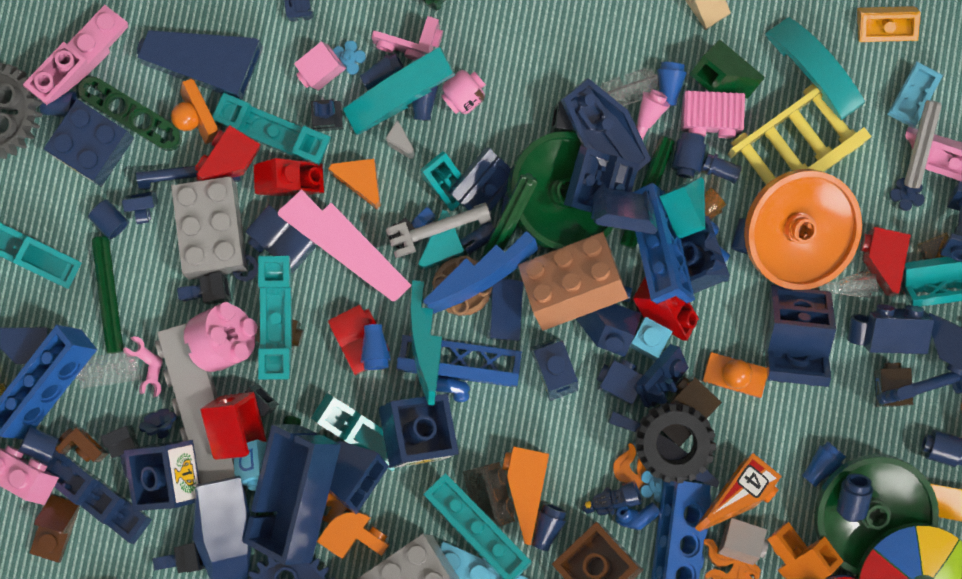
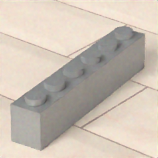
M185 323L157 332L159 340L155 341L158 355L160 358H165L167 369L163 371L168 387L173 386L176 398L172 399L173 409L176 416L181 415L184 427L180 428L183 441L193 440L200 484L235 477L234 458L215 460L212 456L200 409L216 399L218 394L212 373L199 368L189 356V353L192 352L188 343L185 344L184 330L187 325Z

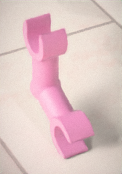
M130 337L132 341L137 343L138 350L132 352L128 348H123L124 353L130 357L137 356L149 365L146 380L139 386L140 395L145 393L146 385L150 383L154 386L153 397H157L161 392L158 378L163 360L146 349L141 338Z

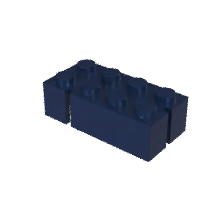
M272 424L251 511H277V514L249 516L243 543L284 565L312 563L341 446L340 443L322 435H317L316 432L298 424Z

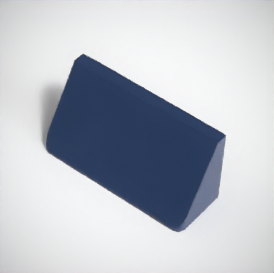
M502 279L493 285L490 340L520 341L523 281Z

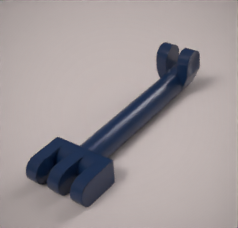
M196 165L151 171L148 169L136 171L139 190H147L151 188L150 183L197 177ZM240 176L232 177L235 182L241 181Z
M951 371L906 386L890 389L879 393L878 401L880 404L897 402L952 384L955 393L961 394L962 376Z

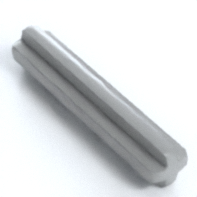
M927 100L924 105L904 182L905 186L910 188H920L942 106L938 101Z

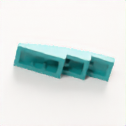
M438 47L391 75L343 108L355 134L359 135L407 109L408 104L432 92L431 89L452 78L455 76V73L443 49Z
M412 280L410 310L412 352L418 378L428 405H435L442 336L431 335L433 309L422 308L424 281Z

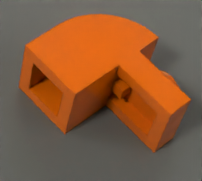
M349 512L337 516L328 524L317 540L319 544L341 559L345 558L357 539L381 556L384 555L390 546L385 541L388 537L386 534L374 526L370 530L366 528L372 517L358 512L357 515Z
M789 522L779 527L767 539L772 545L774 552L784 561V564L778 571L786 579H825L832 575L844 562L825 536L807 547Z

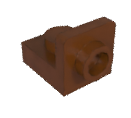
M77 427L74 430L70 428L64 432L58 440L60 444L55 448L59 454H67L77 445L78 447L75 451L86 462L90 460L101 462L109 454L84 428Z

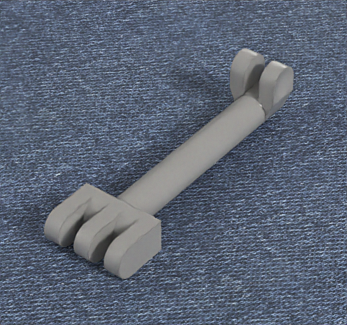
M482 203L474 206L471 210L410 231L406 222L387 228L386 232L387 235H394L400 232L401 236L390 240L392 247L404 244L405 248L394 251L395 258H399L416 252L413 242L479 220L480 224H485L491 221V216L487 204Z

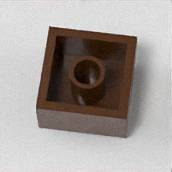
M597 521L552 563V566L564 579H635L644 570L613 535Z

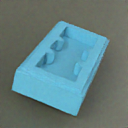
M916 61L887 115L911 128L916 127L922 116L925 102L931 99L943 75Z

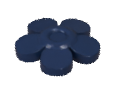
M900 178L895 184L897 189H892L890 192V199L893 202L900 201L899 208L903 211L911 210L912 204L916 207L921 206L925 201L924 196L919 194L923 189L922 184L920 188H910L905 186V178Z

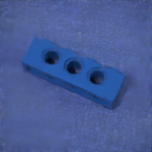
M56 325L0 397V437L24 439L29 427L36 428L91 359L97 348L82 329Z
M670 481V483L663 482L651 579H676V572L679 568L681 571L679 579H699L700 570L704 563L702 552L708 528L699 532L695 529V526L710 507L711 485L684 481V483H676V481ZM687 507V508H688V516H687V518L685 519V518H684V510H685V508ZM682 538H684L685 544L683 549L681 550L680 541Z

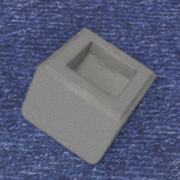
M397 120L386 137L387 144L402 155L413 159L415 156L414 149Z

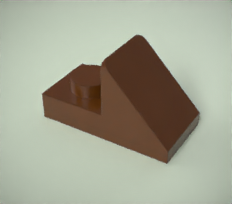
M51 495L34 522L38 529L29 553L60 563L80 506L74 504L71 500Z

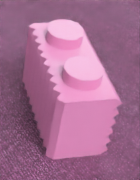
M685 91L682 96L681 131L699 134L703 137L706 136L707 132L718 133L719 138H735L736 134H741L744 130L745 94Z

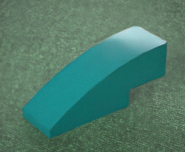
M0 223V257L69 289L82 262Z
M327 393L311 419L347 443L377 452L389 465L382 428Z

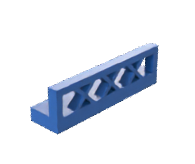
M651 183L632 192L643 194L647 191L653 203L658 231L655 234L635 231L651 301L658 304L677 296L684 302L689 303L694 301L695 297L681 239L676 236L660 199V196L666 192L654 183Z
M402 335L400 356L397 360L396 369L400 372L417 374L414 359L406 358L408 342L412 343L411 336ZM442 340L441 348H451L457 359L450 364L440 363L438 377L517 388L522 351ZM456 349L467 351L460 356ZM472 351L480 352L487 363L480 368L469 367L463 358ZM486 353L496 354V356L490 360ZM502 355L515 357L513 373L498 371L493 362ZM460 361L463 364V366L455 364ZM490 365L493 370H489V369H485V368Z

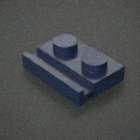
M486 147L451 187L448 193L467 211L473 209L476 205L486 203L490 212L508 191V178L511 168L491 148Z

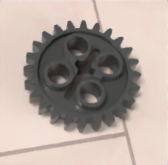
M0 63V110L18 111L17 115L0 113V158L7 159L8 154L17 155V147L27 148L24 141L25 138H35L30 131L31 128H40L34 120L35 118L42 117L43 114L37 112L36 107L43 103L40 100L34 99L35 95L23 87L24 82L28 79L26 77L27 73L17 69L15 66Z

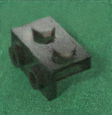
M500 462L463 471L470 499L498 527L515 522V509L507 493V478L500 466Z

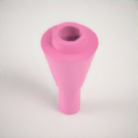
M657 90L643 92L637 120L638 124L636 126L642 140L648 129L670 107V104L666 101L667 96Z

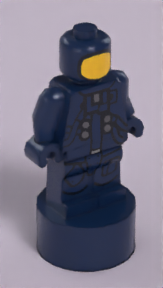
M635 480L624 483L620 489L611 491L609 487H606L602 493L596 494L593 497V501L583 503V512L585 511L586 514H589L596 510L598 515H607L609 513L614 515L616 508L642 504L637 483Z

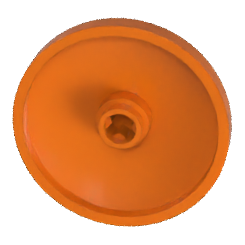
M814 169L793 170L770 181L758 193L751 204L744 228L746 250L754 267L771 282L792 290L813 289L836 278L853 259L861 239L862 215L854 194L838 178Z

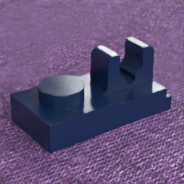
M670 344L634 385L645 407L649 408L650 406L654 407L657 403H666V392H675L677 390L676 382L689 368L679 346Z

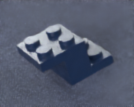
M771 285L769 292L771 314L764 340L767 380L829 387L831 381L829 356L836 333L831 291L812 289L792 290Z

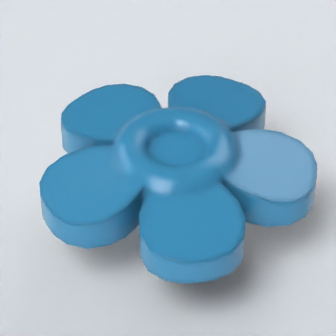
M347 41L345 43V50L341 46H336L333 49L343 65L347 67V72L350 75L357 74L360 70L357 63H364L366 60L365 53L362 50L357 51V44L354 41Z
M648 470L644 471L641 475V480L648 485L641 487L640 492L642 496L649 498L653 495L656 502H661L664 481L661 478L654 477Z

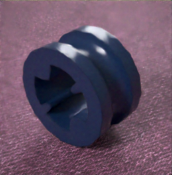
M245 255V258L249 261L248 264L250 266L253 264L254 270L249 271L248 276H242L243 273L241 271L239 273L237 271L232 272L240 281H250L258 274V262L250 255Z

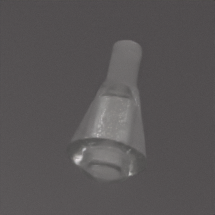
M869 269L840 279L839 282L826 283L820 286V290L831 291L832 294L841 293V295L872 298V292H878L876 275L869 274Z

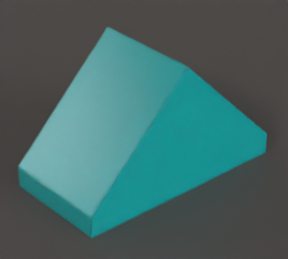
M442 151L421 168L420 172L422 179L445 206L450 211H453L460 203L448 191L462 175L446 152Z
M702 177L677 186L660 196L674 232L679 239L705 229V181Z
M442 210L438 221L450 217L449 212ZM455 228L430 237L418 264L420 269L428 270L453 258L464 256V250Z

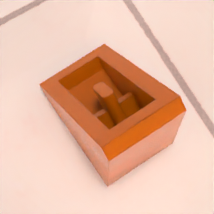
M374 159L330 165L328 169L331 175L378 210L381 202L377 168Z

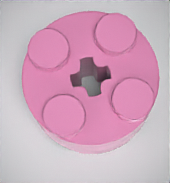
M224 302L190 319L184 330L185 344L188 343L192 352L189 353V356L199 368L208 372H215L248 359L255 347V334L258 328L256 322L248 318L240 308Z

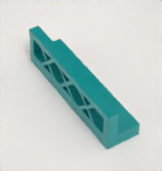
M950 257L905 262L902 288L910 304L922 307L962 301V261H956ZM947 288H957V289H960V290H958V291H950V290H947ZM917 292L930 293L929 295H916Z
M446 473L423 494L427 501L502 579H517L532 564V561Z

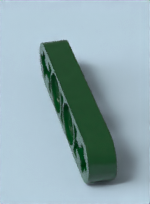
M87 77L80 83L79 95L87 104L164 151L176 150L181 145L182 134L173 123L97 77ZM97 86V89L107 97L104 101L96 95H91L89 98L90 93L87 89ZM116 99H123L126 103L125 110L120 114H114L110 110L111 103ZM141 114H147L151 118L150 125L145 129H138L135 125L136 118ZM157 127L165 133H169L172 130L174 140L172 142L167 140L163 144L164 139L154 131Z

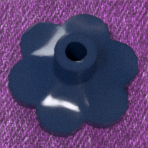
M166 408L156 413H149L144 417V421L140 423L139 429L141 432H146L147 435L157 434L158 438L163 439L169 435L168 429L172 427V423L177 419L175 412H170Z

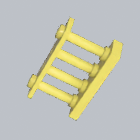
M811 84L803 91L805 95L803 98L748 136L745 132L731 142L733 148L729 151L728 155L730 158H733L742 152L767 185L776 177L751 145L764 135H766L792 171L814 169L825 172L872 136L865 127L857 133L854 129L850 130L845 122L840 120L822 100L823 94L814 84ZM811 101L816 104L840 136L838 140L841 144L833 150L830 146L826 147L799 112L801 108ZM787 118L792 121L817 154L814 156L817 161L809 167L806 163L802 164L775 128Z

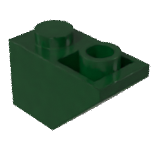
M720 39L703 55L689 74L710 92L744 93L747 99L765 79L760 72Z

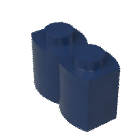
M270 205L245 231L251 237L247 242L260 254L265 249L272 256H290L291 273H294L316 248V245L309 238L278 216V212Z

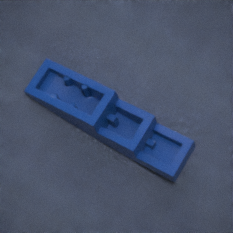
M526 231L506 252L495 245L475 266L466 258L423 300L425 306L433 309V314L458 305L492 287L518 268V264L524 263L539 250L535 238Z

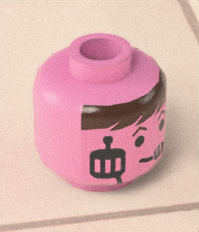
M459 70L455 76L443 84L442 90L444 94L441 97L455 114L458 112L468 114L484 101L485 93L482 88L486 84L475 71L469 75L465 70Z

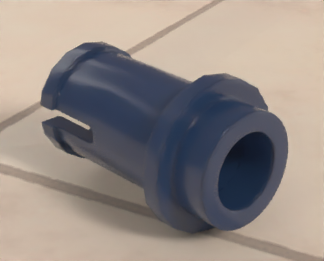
M708 153L702 166V170L706 172V175L713 174L733 184L736 183L742 169L740 165H735L718 158L716 153L714 155Z
M491 222L481 224L482 226L459 239L463 246L475 240L474 243L465 248L469 256L488 243L495 229Z

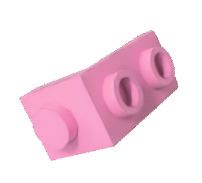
M427 16L419 44L378 31H373L371 37L373 43L377 44L376 48L388 53H393V50L405 53V57L416 61L430 53L433 47H439L443 30L439 29V19Z

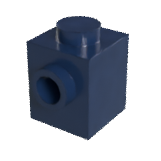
M621 359L620 362L614 360L610 366L604 364L596 380L601 382L599 390L628 405H632L638 395L634 385L643 375L635 371L636 365Z

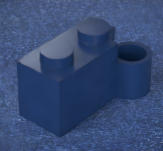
M879 304L876 311L869 312V316L863 314L851 316L847 340L856 345H863L870 353L928 354L934 319L919 306L907 305L906 308H895L890 305Z

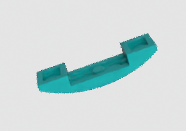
M788 17L765 33L767 39L783 56L788 55L823 94L822 100L840 120H843L865 104L864 98L843 67L825 46L801 24Z
M226 93L222 94L212 116L216 123L226 128L231 125L256 142L318 165L331 140V137L304 125L301 127L253 107L248 102Z
M258 256V287L260 288L258 380L290 379L292 356L290 256Z

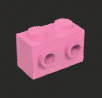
M8 445L6 449L0 448V486L26 501L45 505L59 477L46 471L47 465L32 458L30 461L23 458L24 454L18 452V449Z

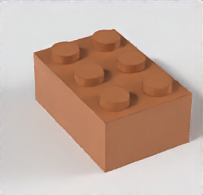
M603 232L518 264L533 314L542 331L628 299L612 251Z

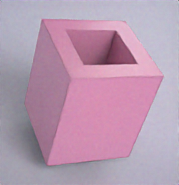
M322 41L294 63L299 70L296 75L306 88L311 86L317 90L322 89L346 69L331 47Z

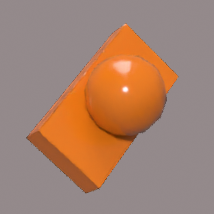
M193 79L182 82L180 89L184 102L176 105L171 111L172 123L177 129L182 131H191L197 127L204 143H210L217 135L219 129Z
M710 352L702 382L762 398L767 379V369L740 359Z

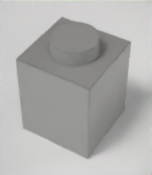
M731 518L725 525L718 554L754 565L760 557L764 558L769 545V541L765 540L767 529Z

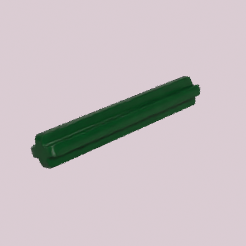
M665 136L659 138L641 188L651 183L659 186L675 143L671 138ZM625 229L620 242L621 245L629 249H635L638 243L636 232Z
M526 173V175L522 174L479 261L495 245L504 251L538 183L532 174Z
M97 236L92 238L91 241L105 349L108 354H117L123 352V341L110 242L106 236Z

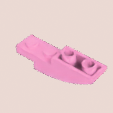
M104 5L68 44L63 42L24 82L23 87L46 105L53 102L78 84L110 53L109 47L128 28V22Z

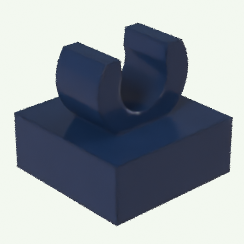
M156 191L126 195L122 200L124 212L135 211L137 224L149 223V220H151L150 208H154L158 203Z

